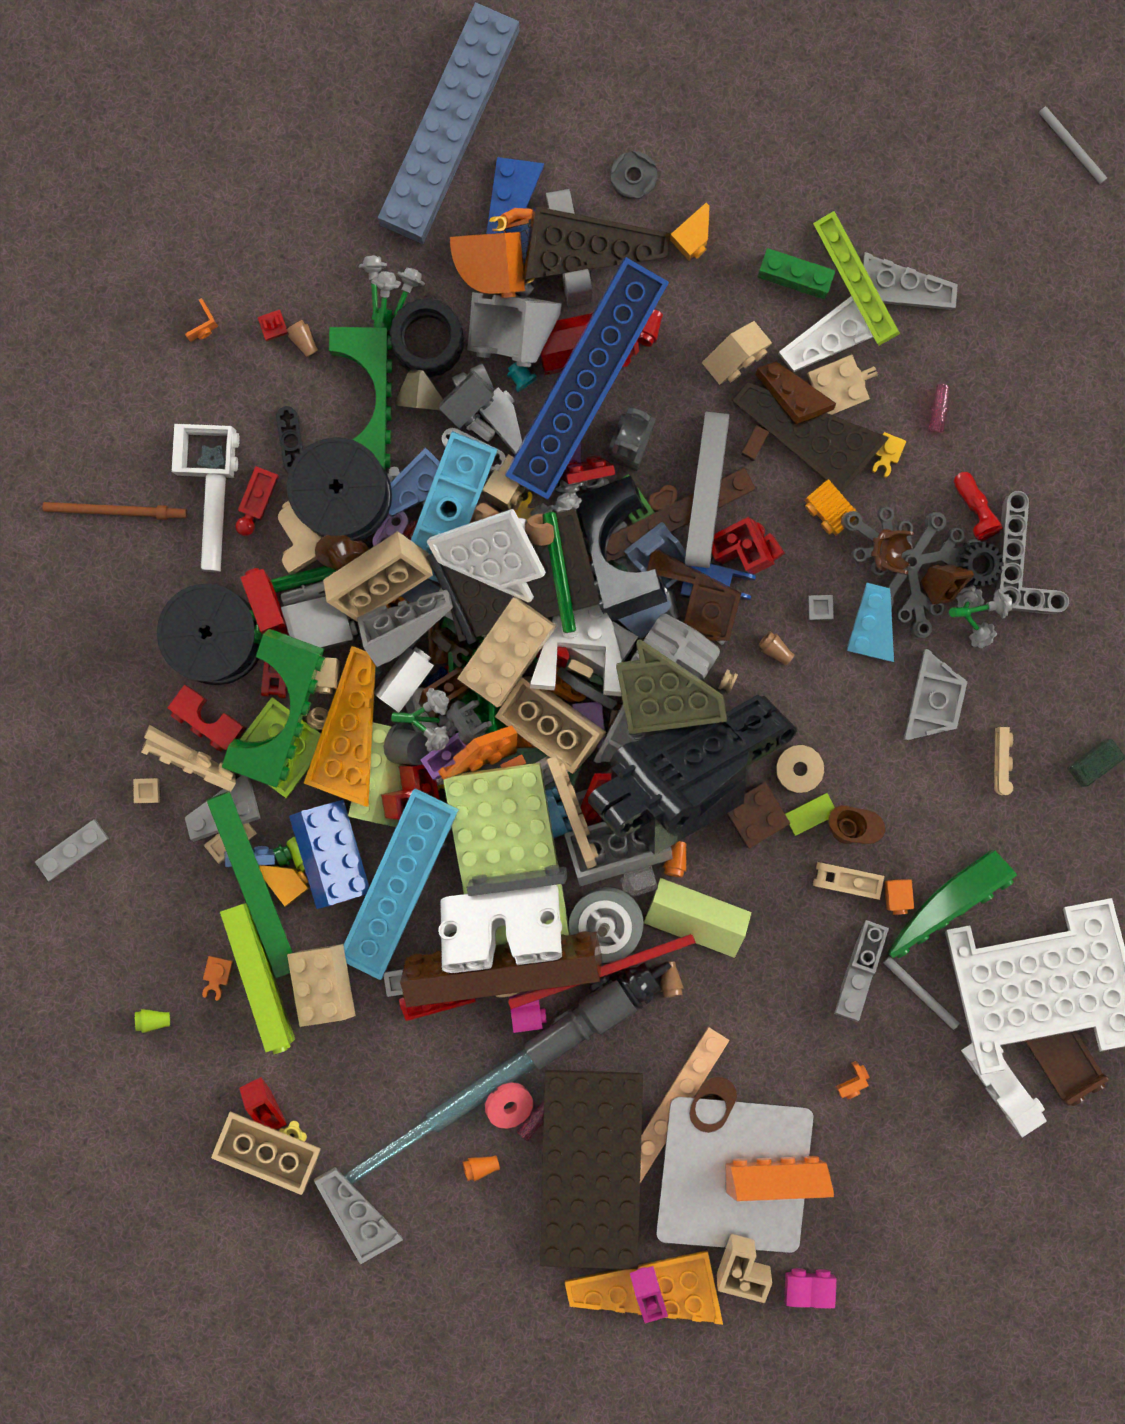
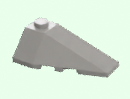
M448 590L421 596L416 602L407 603L404 600L399 602L398 606L387 608L386 605L381 606L357 618L363 647L377 667L401 655L453 608Z

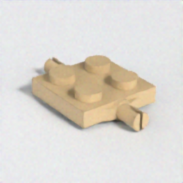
M853 355L807 373L811 386L836 403L834 410L827 412L831 415L869 400L870 398L865 388V380L878 376L877 371L868 375V373L876 370L874 366L861 372L856 365Z

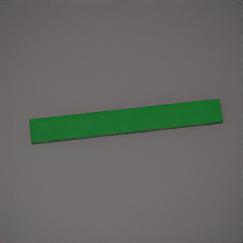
M228 791L206 799L275 977L278 978L289 974L290 968L287 954L293 952L232 795Z

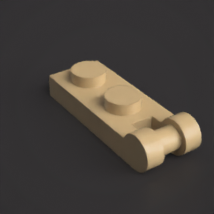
M1010 727L995 728L994 790L998 795H1009L1013 791V785L1009 782V771H1012L1013 759L1009 757V747L1013 745V734L1009 733Z
M817 862V878L813 880L812 886L880 900L884 876ZM827 872L834 873L833 882L826 881Z

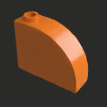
M520 232L450 237L451 254L455 267L462 279L470 287L487 294L501 293V298L516 297V292L525 291Z

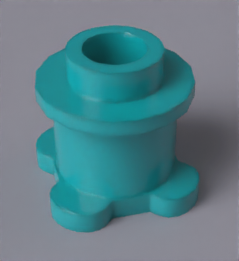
M516 362L508 368L510 372L507 374V377L512 378L516 384L515 390L517 392H520L537 380L536 374H531L527 367L517 366Z

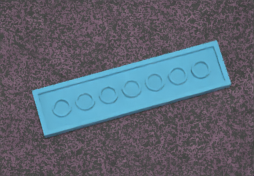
M416 788L412 791L343 945L348 965L379 980L383 978L384 972L387 970L459 809Z

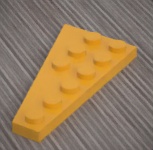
M707 1250L638 1265V1269L654 1267L668 1317L665 1318L714 1322V1324L723 1325ZM616 1269L565 1280L569 1306L642 1315L630 1273L636 1271V1269Z

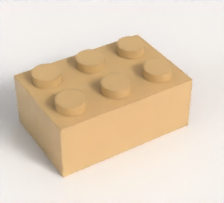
M343 944L287 954L300 1027L342 1021L356 1016Z

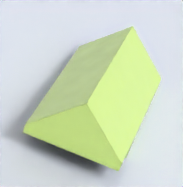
M660 878L644 923L679 937L691 934L697 944L735 958L746 936L752 912Z

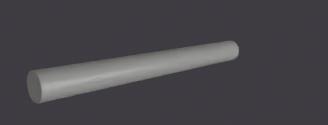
M1046 106L1041 109L1039 114L1097 182L1099 184L1103 183L1107 179L1106 175Z
M890 956L883 961V964L950 1028L954 1030L958 1027L960 1023Z

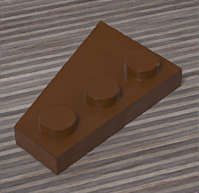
M777 361L759 367L755 375L796 424L830 412L836 406L833 400Z

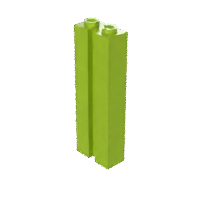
M247 903L221 911L220 914L265 1052L273 1051V1054H278L288 1050L287 1048L291 1047L290 1044L295 1040L271 964Z

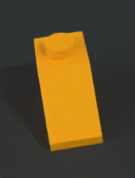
M705 203L671 233L670 241L688 261L693 257L699 258L707 250L705 246L708 241L709 205Z
M259 865L265 882L284 906H288L310 888L307 884V875L301 870L298 872L295 868Z

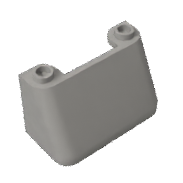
M472 292L467 350L477 352V357L491 358V353L512 357V360L517 361V366L531 367V362L537 361L561 314V303L517 295L516 297L501 298V294Z

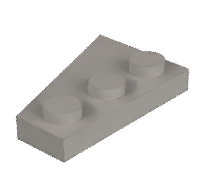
M241 775L236 779V784L230 793L242 823L246 824L261 818L251 779ZM222 789L220 792H218V793H217L216 795H214V796H217V795H220V794H222V793L228 792V790ZM207 801L185 817L189 837L193 842L219 833Z

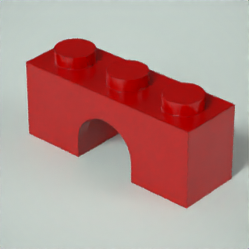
M184 685L168 706V709L172 711L170 716L181 724L186 721L192 726L190 730L197 736L202 738L205 735L211 739L209 744L221 752L223 749L227 751L229 744L234 739H239L246 727L226 713H223L216 722L206 723L201 716V710L207 699L191 687Z

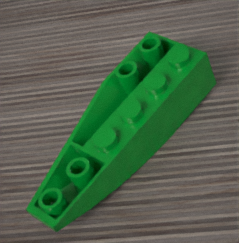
M990 850L949 879L929 897L901 930L888 950V955L892 958L897 956L898 959L903 957L914 944L917 943L919 945L930 937L931 933L943 929L951 920L963 915L977 903L981 902V904H984L994 897L992 893L997 889L1001 888V890H1004L1014 883L1012 879L1017 876L1016 872L995 850Z

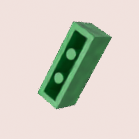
M767 248L757 278L825 300L835 270Z

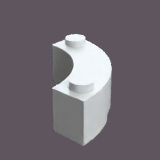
M971 1043L961 1050L976 1075L979 1076L986 1086L985 1089L995 1103L999 1105L1006 1118L1021 1137H1024L1046 1122L1042 1114L1045 1110L1043 1105L1037 1098H1031L1005 1060V1070L980 1075L973 1044Z

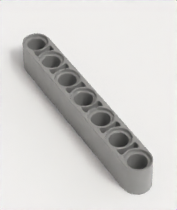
M705 412L685 566L710 567L730 414Z

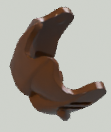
M884 529L877 538H873L874 549L871 551V556L874 557L875 564L879 570H888L908 575L909 571L904 569L910 566V563L902 558V553L913 548L907 536H914V532Z

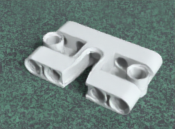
M550 885L474 896L463 894L441 899L439 935L441 936L442 970L447 973H459L490 969L496 947L495 933L500 926H506V937L517 965L560 959L562 957V923L560 920L558 886ZM550 919L553 920L552 923H550V924H548V925L545 924L546 921H548V920H550ZM452 932H456L454 936L448 937Z

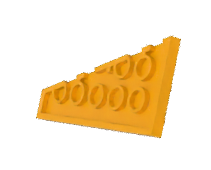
M351 646L304 784L368 807L376 665L366 651Z

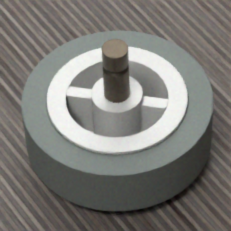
M611 887L598 888L585 894L575 905L569 920V933L573 935L582 931H597L602 954L601 963H612L627 957L636 948L643 932V915L637 902L626 892Z

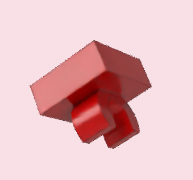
M280 310L257 317L266 341L289 334Z

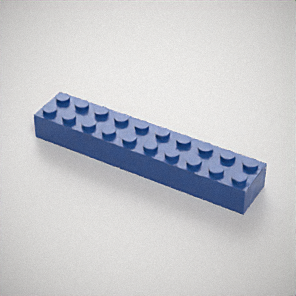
M627 257L622 260L505 472L506 477L549 499L669 283L667 280Z

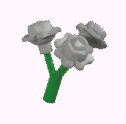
M974 585L964 587L955 597L958 601V607L951 608L949 615L951 617H965L973 627V633L970 634L969 638L972 640L971 645L973 647L983 648L991 645L994 637L997 635L996 631H994V625H988L986 622L981 625L976 624L970 615L978 611L995 610L1004 619L1008 616V612L1013 609L1012 599L1009 597V594H1003L1001 589H997L994 592L993 601L983 605L985 600L982 597V590H976Z
M429 688L428 692H426L428 702L424 703L422 708L414 713L393 712L391 719L392 722L412 723L423 731L424 736L428 738L425 746L427 751L431 752L433 750L445 749L446 744L449 742L448 735L454 736L455 731H458L455 724L450 722L447 715L443 716L448 710L447 706L449 703L446 693ZM431 710L442 715L438 718L419 716L425 711L430 712ZM419 722L438 723V725L443 727H436L433 730L426 728Z

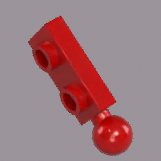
M255 466L238 509L239 512L245 514L244 517L236 522V531L240 535H251L255 529L253 519L262 520L279 478L277 474Z

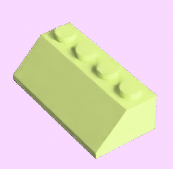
M373 722L369 805L366 807L351 801L348 816L397 827L398 819L385 818L381 794L403 790L399 766L405 764L392 763L384 754V741L391 726Z

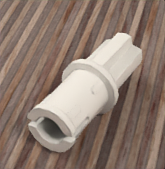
M476 414V419L466 429L474 431L485 441H490L496 433L495 429L480 419L479 414Z

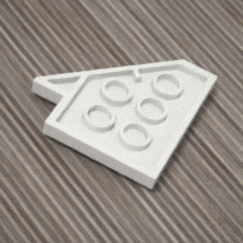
M514 509L432 536L427 540L438 563L526 602H531L534 597L527 582L541 578L546 573Z

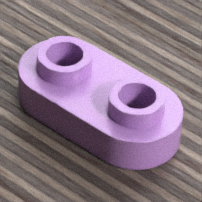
M404 512L393 517L388 513L384 523L373 537V547L397 531L402 535L404 534L408 526V518ZM394 518L401 520L398 526L392 525Z

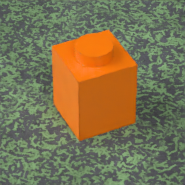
M911 879L884 881L886 910L893 911V915L908 914V909H914Z

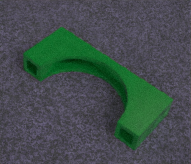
M329 327V352L331 356H340L356 362L373 380L376 391V406L373 416L367 427L352 440L369 449L386 471V468H391V454H387V444H391L392 439L391 430H387V421L392 420V406H388V397H392V382H388V373L393 372V360L388 359L389 350H393L390 341L391 336L387 328Z
M268 629L263 634L256 657L271 665L284 680L290 697L289 717L284 729L269 739L256 742L234 739L227 748L222 768L276 788L281 781H286L290 768L287 767L288 761L294 758L297 750L294 742L296 737L300 738L304 724H301L303 715L307 716L311 706V702H308L310 693L314 694L318 685V680L315 677L317 671L321 672L325 663V658L322 657L323 648L272 629Z

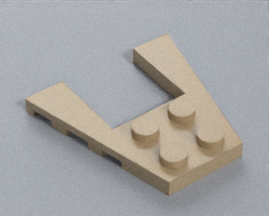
M151 725L147 728L144 735L146 741L141 753L147 755L150 752L158 756L159 761L166 764L172 763L189 774L193 772L203 777V780L230 792L236 784L235 773L222 768V762L218 764L211 760L212 758L209 755L195 751Z

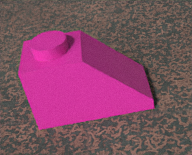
M643 1267L631 1272L633 1288L644 1322L648 1323L668 1317L654 1267Z

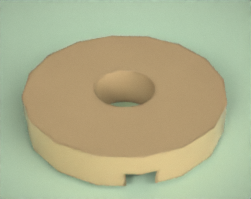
M805 745L792 746L778 757L776 776L787 790L796 793L808 792L816 788L822 781L824 763L819 753L813 748ZM797 762H802L806 765L807 770L803 776H798L793 771V767Z

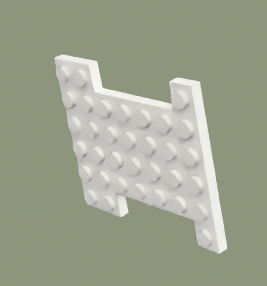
M1112 898L1064 907L1063 912L1068 931L976 949L970 926L945 931L980 1075L1006 1069L1000 1048L1001 1045L1094 1028L1100 1052L1125 1047V946Z

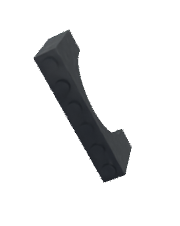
M631 475L578 495L582 502L576 510L579 518L584 523L580 526L584 537L588 540L585 546L589 557L592 556L590 566L593 575L597 577L594 585L598 595L601 594L602 599L598 600L602 613H607L613 622L667 602L663 582L655 569L637 573L625 572L607 562L606 551L612 532L626 516L643 507L639 490Z

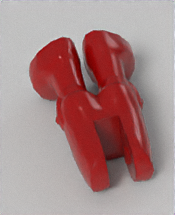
M968 472L959 473L954 478V484L969 509L979 517L980 521L973 528V534L978 541L982 542L998 534L1003 527L998 518L989 509L987 498L978 489L973 476Z

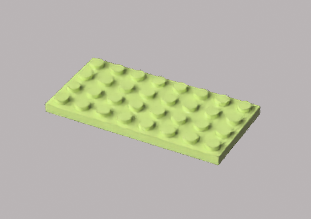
M541 763L460 773L443 780L447 803L459 809L452 824V831L464 894H468L466 887L469 880L477 875L492 877L545 870L544 868L547 866L558 865ZM558 884L560 920L562 923L561 934L570 935L562 885ZM550 919V920L546 921L545 924L548 925V924L552 923L553 920ZM506 926L497 928L495 933L496 945L508 942Z

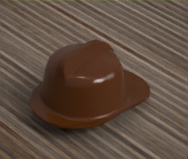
M326 535L317 542L315 555L323 565L339 570L367 552L369 548L365 543L352 541L350 537L345 535Z
M841 805L835 807L830 812L828 818L830 832L838 842L843 844H874L879 842L885 833V823L882 818L869 810Z
M714 1077L702 1084L690 1108V1120L694 1127L707 1133L715 1132L722 1128L737 1098L736 1088L732 1082L726 1078ZM700 1098L723 1100L726 1105L725 1115L717 1123H703L696 1115V1103Z

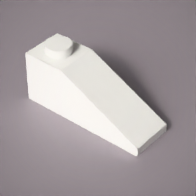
M498 387L494 391V396L492 397L494 401L485 410L481 408L478 411L489 425L495 429L509 449L516 454L522 443L515 408L512 404L515 401L506 390L502 392Z

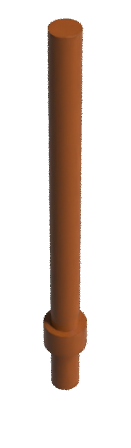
M43 502L42 506L44 512L156 517L157 520L187 518V509L168 508L165 505L137 507Z

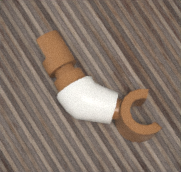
M481 503L476 507L477 510L483 513L482 519L499 514L497 510L486 503ZM542 513L531 516L528 522L526 519L518 518L533 544L542 546L553 542V525L549 523L543 524Z

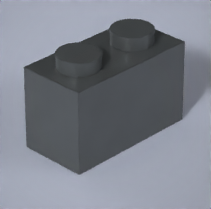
M473 370L439 403V409L459 429L463 425L467 427L476 419L475 413L479 409L485 410L494 401L492 398L494 390Z

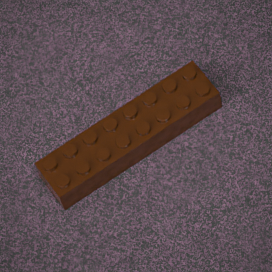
M582 931L573 935L561 934L562 957L546 962L517 965L515 957L512 956L509 943L499 944L495 947L492 967L490 969L467 972H444L442 970V950L433 954H413L410 957H406L400 980L406 1007L600 982L602 954L597 931Z

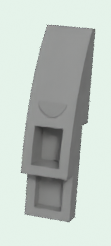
M865 920L839 991L840 996L834 1014L856 1022L860 1020L869 986L876 972L889 928Z

